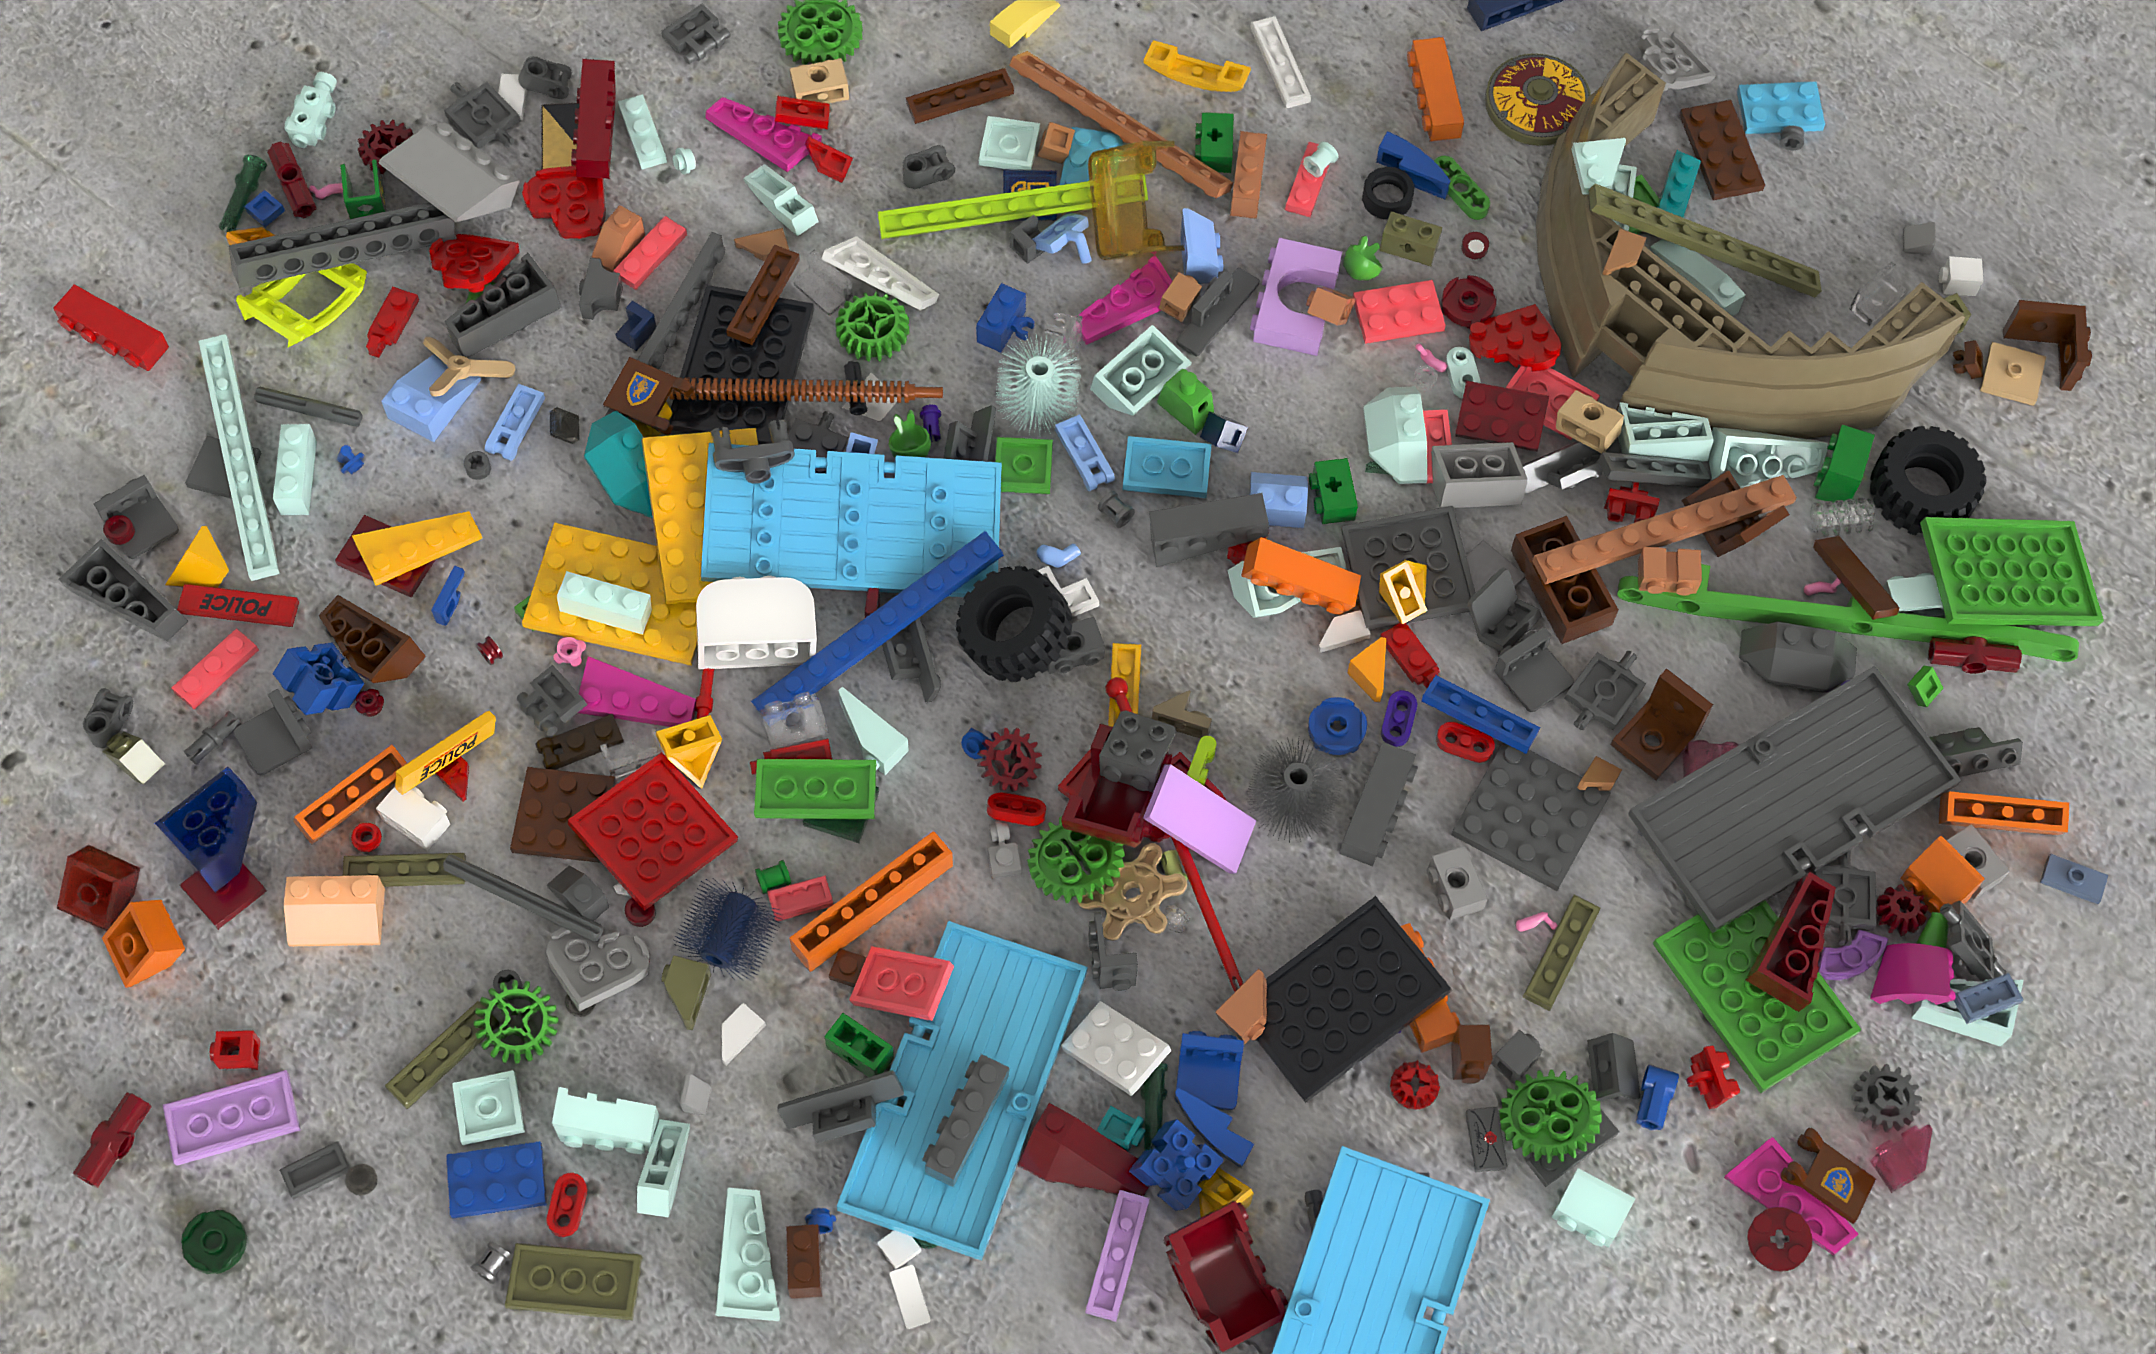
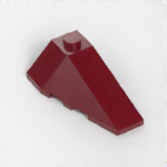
M1051 1103L1047 1105L1034 1127L1018 1163V1166L1044 1181L1053 1183L1057 1181L1072 1184L1074 1187L1079 1188L1088 1187L1103 1190L1106 1193L1118 1195L1119 1190L1145 1196L1149 1187L1129 1172L1130 1168L1137 1161V1157L1075 1116Z

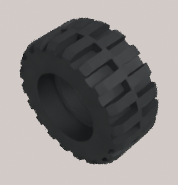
M1925 426L1914 427L1912 432L1910 429L1901 431L1898 436H1893L1888 441L1886 447L1883 448L1870 476L1872 481L1870 493L1872 496L1875 495L1873 502L1877 509H1882L1881 515L1886 520H1892L1894 522L1893 526L1896 528H1905L1912 535L1923 533L1920 522L1925 517L1970 518L1984 494L1987 477L1983 474L1985 471L1983 461H1978V452L1975 448L1971 449L1968 446L1969 442L1963 437L1961 439L1954 436L1955 432L1950 430L1946 432L1940 431V427L1930 426L1929 429H1925ZM1920 467L1936 472L1947 483L1950 494L1936 496L1918 490L1908 480L1905 470Z
M1010 566L1000 568V572L992 571L986 574L987 578L983 581L978 580L973 585L975 588L971 593L968 591L964 596L963 600L965 603L960 605L957 613L960 617L956 621L957 638L959 644L964 648L963 651L987 675H992L1000 681L1008 679L1010 682H1019L1021 677L1028 680L1036 677L1035 673L1039 671L1041 673L1049 669L1048 665L1052 661L1056 663L1061 657L1059 654L1061 649L1065 650L1069 642L1066 637L1071 635L1072 624L1069 622L1072 620V613L1064 596L1040 571L1033 568L1028 570L1026 566H1015L1014 570ZM1033 607L1032 617L1020 634L1009 640L996 641L998 627L1007 615L1019 608Z

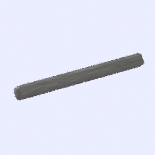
M448 855L443 863L446 872L592 941H598L603 933L601 924L459 857Z

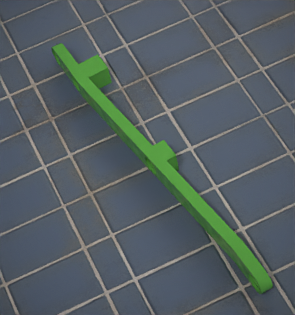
M1701 564L1702 582L1696 594L1682 596L1672 592L1652 594L1648 591H1639L1638 577L1636 576L1622 577L1618 584L1617 596L1624 601L1697 616L1764 624L1783 622L1842 633L1930 643L1932 638L1962 641L1967 637H1982L1990 644L2018 646L2024 655L2061 662H2070L2078 658L2079 642L2070 636L2008 625L1948 624L1946 618L1904 613L1872 620L1853 595L1846 607L1707 591L1710 565Z

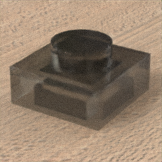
M558 407L551 410L550 436L571 444L579 441V415Z

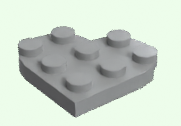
M1655 25L1645 29L1637 42V47L1644 52L1639 62L1666 83L1663 91H1667L1669 88L1683 89L1711 83L1717 74L1676 33L1673 32L1670 36L1665 32L1659 31L1661 26Z
M561 927L552 934V940L547 945L546 957L550 969L579 1011L633 986L649 974V951L646 943L636 935L632 938L628 935H619V932H613L606 935L602 934L598 941H592L565 927Z

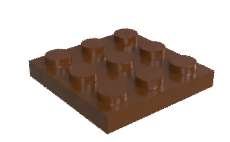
M527 767L510 846L511 852L600 863L601 861L568 825V819L616 785L615 776Z

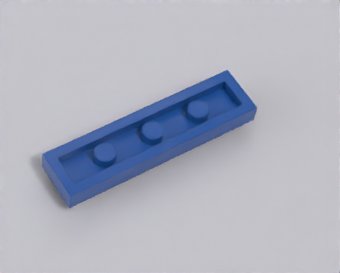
M1437 675L1431 681L1421 700L1527 754L1541 728Z

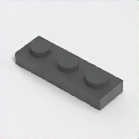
M1602 1109L1600 1111L1602 1113L1600 1133L1595 1134L1594 1143L1586 1142V1152L1577 1148L1576 1158L1566 1153L1564 1154V1162H1561L1557 1155L1553 1156L1551 1163L1547 1162L1546 1155H1542L1538 1161H1535L1534 1155L1528 1158L1526 1161L1527 1165L1545 1187L1618 1135L1619 1130Z

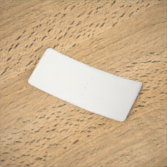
M909 1265L891 1271L890 1277L906 1328L911 1329L929 1323L931 1319L914 1266Z

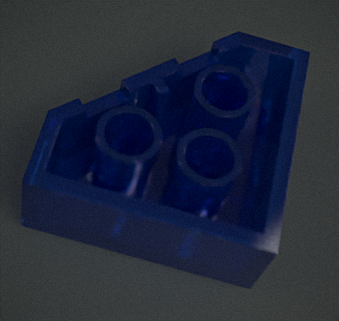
M226 767L155 822V824L177 852L216 892L240 873L258 802L243 781L229 767Z

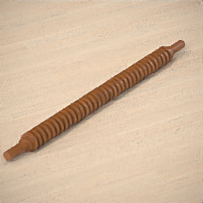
M697 378L691 379V384L695 388L691 396L692 400H697V394L699 400H704V395H706V400H711L712 395L714 400H719V395H721V400H726V395H728L729 401H733L734 395L736 401L741 400V395H743V401H748V395H750L751 401H755L756 395L758 401H763V395H765V401H770V396H772L773 401H777L778 396L780 401H785V396H787V401H792V396H794L795 402H799L800 396L802 397V402L807 401V396H809V402H814V396H816L817 402H821L822 396H824V402L829 401V396H831V402H836V397H838L839 402H843V397H846V402H850L851 397H853V402H858V397H860L861 403H865V397H868V403H872L873 397H875V403H880V397H882L883 403H887V397H890V403H894L895 397L897 398V403H902V398H904L905 403L915 401V398H943V387H915V384H909V381H905V386H902V381H897V386H895V381H890V386H887V381H883V385L880 386V380H876L875 386H873V381L868 380V386H866L865 380H861L860 386H858V380H853V386H851V380H846V386H844L843 380H839L838 385H836V380H831V385H829V380H824V385H822L821 380L817 379L816 385H814V379H810L809 385H807V380L802 379V385H800L799 379H795L794 385H792V379H787V385H785V379H780V384H778L777 379H773L772 384H770V379H765V384H763V379H758L756 384L754 378H751L750 384H748V378L743 379V384H741L740 378H736L735 384L733 378L728 379V384L726 378H721V384H719V378H714L713 383L711 378H706V383L704 378H699V383H697ZM673 389L669 395L670 400L675 399V394L677 400H682L683 395ZM684 396L685 400H689L690 397Z

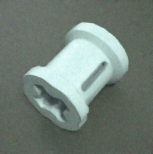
M1321 142L1311 156L1304 158L1303 165L1314 177H1320L1330 163H1335L1338 160V153L1329 143Z

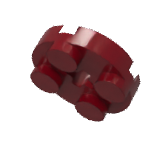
M1468 275L1467 278H1454L1448 282L1443 290L1441 311L1455 324L1470 329L1473 323L1486 321L1493 316L1497 304L1494 289L1489 282L1478 276ZM1473 298V305L1465 304L1462 299L1468 300Z
M1773 1207L1764 1210L1754 1218L1748 1230L1747 1241L1751 1254L1760 1264L1770 1270L1783 1272L1795 1269L1806 1260L1812 1248V1233L1809 1225L1800 1214L1788 1208ZM1776 1230H1782L1783 1235L1789 1236V1242H1785L1782 1249L1777 1248V1244L1770 1241V1237L1776 1235Z

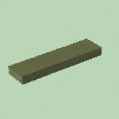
M465 853L344 856L342 876L378 875L384 887L465 884V880L446 872L443 863L448 855H454L465 861L466 855Z
M1573 895L1522 998L1548 1011L1551 1010L1601 907Z
M479 1001L470 1007L385 1085L386 1089L406 1109L413 1105L485 1039H476V1033L484 1028H476L473 1025L475 1020L483 1019L475 1014L476 1008L486 1009ZM491 1014L490 1027L493 1031L500 1023Z

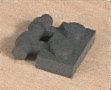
M700 4L661 31L662 38L677 53L682 52L686 48L689 50L683 56L687 64H691L695 60L700 61L706 57L705 53L714 47L719 48L731 36L726 28L719 32L715 30L719 26V19L703 4ZM706 36L708 39L700 45L696 42Z
M553 665L530 682L535 689L533 693L528 696L526 692H522L517 696L521 710L527 716H531L534 719V725L548 736L556 733L557 727L553 724V721L558 716L566 723L588 705ZM545 701L549 706L542 711L540 704Z

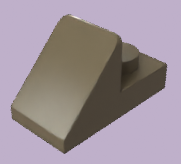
M1190 690L1154 706L1152 719L1172 725L1177 732L1201 739L1203 736H1209L1212 718L1199 711H1187L1190 702Z

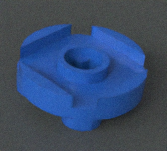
M1333 697L1322 701L1321 705L1313 709L1308 722V733L1315 749L1318 748V751L1328 752V754L1345 755L1357 751L1367 731V719L1363 711L1361 710L1360 712L1354 706L1355 703L1346 698ZM1334 721H1340V725L1345 726V729L1337 732L1330 726L1334 725Z

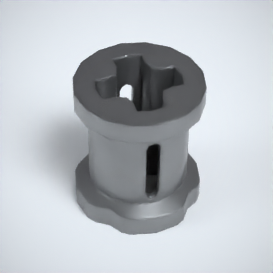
M1116 491L1109 492L1098 504V510L1101 513L1105 512L1114 521V525L1117 528L1126 525L1135 513V509L1132 506L1127 507L1118 498Z
M490 1241L487 1244V1251L477 1264L473 1263L470 1268L480 1277L494 1284L496 1281L495 1276L513 1256L501 1246Z

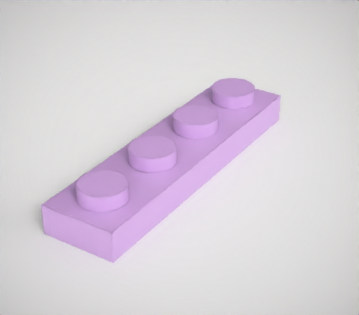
M1119 1190L1085 1313L1117 1321L1150 1198Z

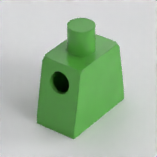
M1186 369L1178 371L1164 384L1157 403L1195 435L1203 429L1209 412L1214 413L1212 392L1197 379L1194 373L1188 372Z

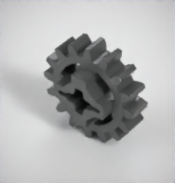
M1885 1064L1881 1071L1874 1065L1869 1070V1073L1864 1071L1859 1077L1861 1081L1857 1080L1853 1086L1858 1092L1851 1096V1100L1859 1102L1854 1111H1863L1865 1115L1861 1121L1863 1123L1869 1119L1873 1121L1872 1129L1874 1130L1879 1125H1883L1885 1133H1888L1892 1126L1897 1131H1901L1904 1124L1909 1126L1915 1120L1913 1116H1916L1921 1110L1916 1105L1922 1101V1097L1914 1094L1918 1090L1919 1085H1910L1909 1081L1912 1075L1901 1076L1900 1067L1892 1072L1890 1071L1889 1064ZM1887 1095L1890 1099L1886 1101L1883 1097Z

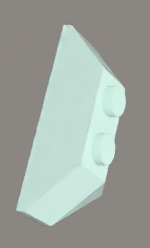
M1415 386L1386 388L1363 407L1369 456L1383 470L1392 475L1398 484L1427 483V437L1421 394Z

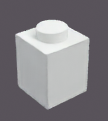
M1949 256L1945 266L1941 267L1939 271V283H1943V294L1953 295L1957 293L1963 296H1976L1984 282L1982 259Z

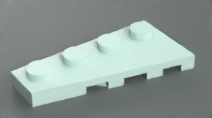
M727 1189L715 1316L771 1321L780 1320L759 1190Z

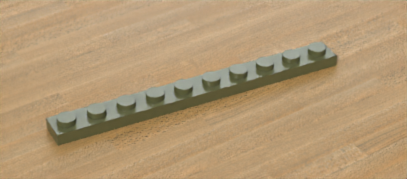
M1596 183L1589 189L1590 211L1598 215L1613 219L1814 298L1822 292L1819 271Z

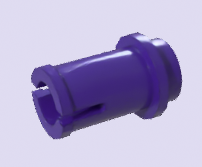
M925 405L922 407L919 417L923 420V427L928 431L931 442L932 436H934L935 442L941 439L939 426L941 411L938 410L936 405Z

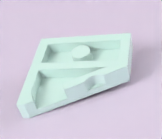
M1625 138L1573 143L1571 150L1582 195H1588L1589 189L1595 183L1611 189L1626 143Z

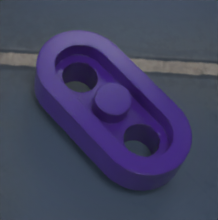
M1399 690L1394 692L1389 698L1385 712L1381 737L1385 743L1395 747L1406 744L1411 734L1418 703L1416 697L1409 691ZM1402 705L1407 710L1400 711L1397 709V706ZM1397 731L1400 736L1395 737L1390 732Z

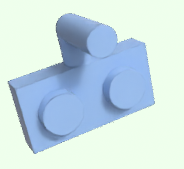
M1068 212L1032 239L1036 243V249L1052 254L1060 251L1069 241L1075 242L1081 263L1086 264L1092 260L1085 235L1081 233L1090 226L1086 216Z

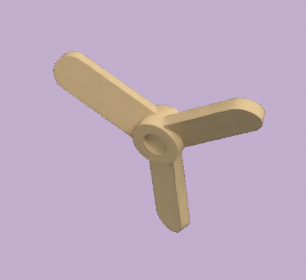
M425 337L423 344L448 366L444 373L430 386L431 396L445 394L458 379H466L469 376L509 378L515 373V366L512 362L468 359L465 356L454 355L442 343L432 337Z

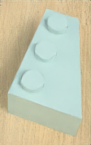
M1619 403L1618 412L1624 415L1622 431L1618 436L1622 454L1708 461L1714 441L1708 418L1672 412V415L1654 412L1655 408L1646 407L1645 410L1629 408L1628 403Z

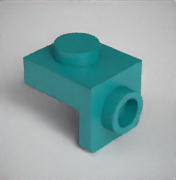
M1112 1106L1109 1107L1096 1130L1128 1152L1132 1145L1138 1147L1146 1130L1142 1129L1144 1121L1142 1117L1138 1116L1134 1119Z

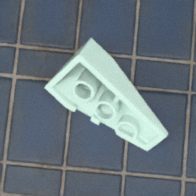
M1664 239L1650 246L1651 252L1731 316L1739 313L1746 295L1726 273L1699 253Z
M1713 427L1712 435L1714 441L1708 460L1712 480L1729 470L1739 487L1744 488L1784 475L1785 478H1796L1821 470L1822 463L1827 455L1828 443L1740 429Z
M1341 547L1301 552L1347 570ZM1244 561L1227 570L1234 598L1253 618L1280 614L1301 601L1298 597L1281 595L1274 588L1255 585L1251 583L1250 579L1242 577Z

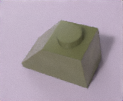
M673 955L671 964H666L664 967L661 981L664 982L666 992L686 1029L693 1031L711 977L708 964Z

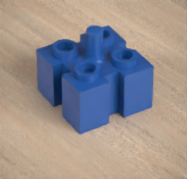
M332 642L314 645L311 651L306 646L287 649L273 672V675L286 691L295 694L292 699L304 715L322 713L325 708L332 711L350 708L365 684L351 667H345L343 664L344 656Z
M1178 1119L1164 1123L1151 1141L1156 1148L1143 1151L1129 1170L1147 1187L1158 1185L1161 1190L1157 1196L1175 1211L1189 1208L1202 1190L1197 1183L1210 1179L1224 1161L1206 1143L1196 1146L1192 1142L1196 1135Z

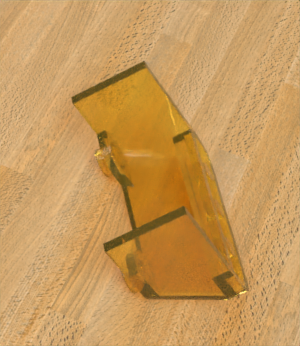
M1140 141L1095 151L1090 155L1088 172L1097 254L1101 259H1127L1185 251L1184 245L1165 246L1162 232L1156 228L1148 229L1143 175L1154 171L1157 162L1156 150L1174 147V141Z

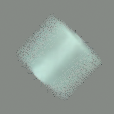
M1045 341L1042 356L1041 343L1040 355L1038 343L1034 353L1032 351V356L1029 349L1028 353L1026 348H1023L1027 356H1029L1028 359L1025 354L1022 356L1018 351H1015L1027 363L1016 356H1011V359L1018 360L1023 364L1022 366L1005 361L1006 365L1017 366L1020 370H1012L1011 367L1006 369L1005 367L1003 369L1004 372L1013 371L1019 375L1013 376L1012 374L1008 375V373L1005 375L1004 373L1002 377H997L1000 378L1001 382L997 383L1000 385L996 387L1001 388L996 390L1003 392L1005 390L1007 392L1016 391V393L1009 395L1008 393L999 392L1000 394L996 396L1006 399L1004 396L1008 399L1013 396L1020 398L1012 401L995 402L1002 404L1004 402L1006 404L1008 402L1010 404L1016 402L1014 406L1007 408L1011 410L1012 408L1017 409L1020 407L1021 409L1014 413L1012 412L1010 415L1015 414L1016 416L1018 411L1020 412L1022 409H1025L1022 413L1027 416L1025 421L1031 415L1030 430L1034 413L1036 427V417L1038 416L1039 425L1042 416L1044 418L1043 412L1045 416L1047 414L1050 421L1052 418L1049 416L1048 411L1051 416L1053 414V416L1059 417L1054 411L1050 410L1049 406L1052 410L1055 408L1056 412H1063V415L1068 413L1057 409L1054 404L1061 408L1067 407L1068 410L1073 407L1058 403L1056 400L1059 401L1061 399L1064 402L1072 403L1075 399H1078L1073 396L1079 392L1073 390L1079 387L1074 384L1080 380L1073 378L1071 380L1067 378L1066 380L1060 377L1069 375L1077 378L1081 375L1075 374L1070 371L1071 374L1068 371L1058 373V371L1063 369L1071 370L1077 368L1072 365L1068 366V368L1066 366L1056 368L1058 365L1061 366L1071 361L1067 359L1064 362L1059 361L1054 365L1057 360L1062 357L1064 358L1066 355L1061 356L1060 354L1058 359L1056 358L1051 361L1057 353L1054 352L1051 356L1049 353H1051L1052 348L1050 347L1048 355H1045L1047 341ZM1015 378L1019 381L1013 382L1012 380L1009 381L1008 379ZM1066 381L1071 386H1069L1068 384L1060 385L1059 382ZM1009 384H1010L1011 386H1012V385H1016V386H1018V387L1011 389V388H1009V387H1007V386H1009ZM1059 388H1064V389L1066 388L1067 391H1066V392H1061V391H1059L1058 389H1059ZM1058 394H1059V395H1060V394H1061V395L1063 394V395L1066 396L1067 398H1065V397L1062 398L1061 396L1059 397V396H1057V395H1058Z

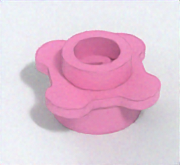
M572 637L559 639L557 653L553 656L554 661L558 664L564 662L571 664L573 667L579 666L582 663L581 655L586 649V644L584 641H577ZM569 650L573 651L571 654L567 653Z

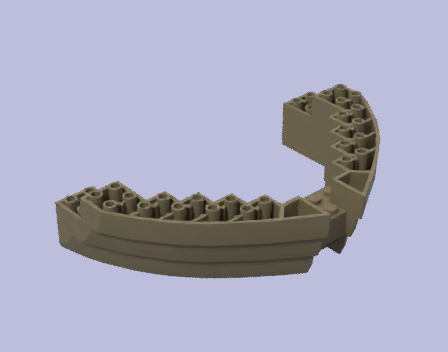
M1627 52L1623 54L1609 71L1600 88L1590 95L1580 107L1567 131L1557 139L1550 153L1541 183L1536 219L1538 266L1551 320L1561 341V347L1572 377L1575 378L1604 352L1633 376L1628 390L1623 394L1620 402L1628 403L1629 408L1645 410L1646 407L1655 408L1654 412L1672 415V412L1705 417L1709 420L1711 431L1713 427L1730 428L1809 439L1830 436L1832 433L1838 434L1842 425L1858 430L1879 426L1904 402L1912 385L1948 351L1965 319L1962 312L1923 282L1914 288L1852 348L1830 331L1812 347H1809L1791 331L1786 332L1770 347L1645 246L1636 265L1617 269L1609 275L1602 274L1618 232L1623 228L1610 218L1590 211L1589 194L1582 195L1571 150L1573 143L1625 138V146L1628 145L1654 122L1666 84Z

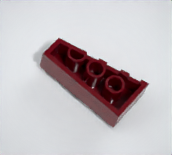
M582 59L581 87L577 88V104H579V108L575 109V124H578V129L573 130V145H577V149H572L571 165L576 166L577 177L610 178L616 103L615 61Z
M1808 872L1796 883L1746 978V981L1798 1012L1812 1002L1813 984L1819 969L1817 965L1820 951L1823 950L1825 928L1829 922L1836 887L1811 872Z

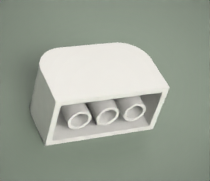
M763 576L754 579L734 577L732 579L712 582L700 592L696 603L698 669L794 666L803 664L816 654L817 636L814 598L809 588L802 582L793 578H776L774 576Z

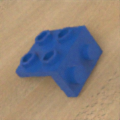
M1191 1031L1188 1034L1182 1033L1176 1090L1179 1087L1216 1109L1234 1110L1237 1105L1244 1040H1237L1238 1038L1233 1035L1210 1037L1200 1031Z

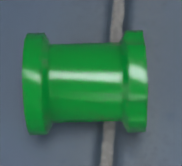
M780 860L778 865L763 870L760 868L755 869L763 895L767 894L769 889L784 884L787 886L792 885L784 860Z

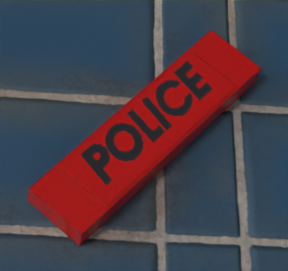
M184 584L177 610L184 615L293 627L299 600L297 597Z

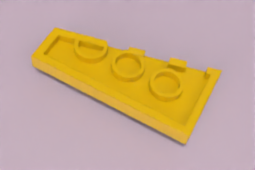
M470 511L352 535V538L377 586L481 540L482 536Z

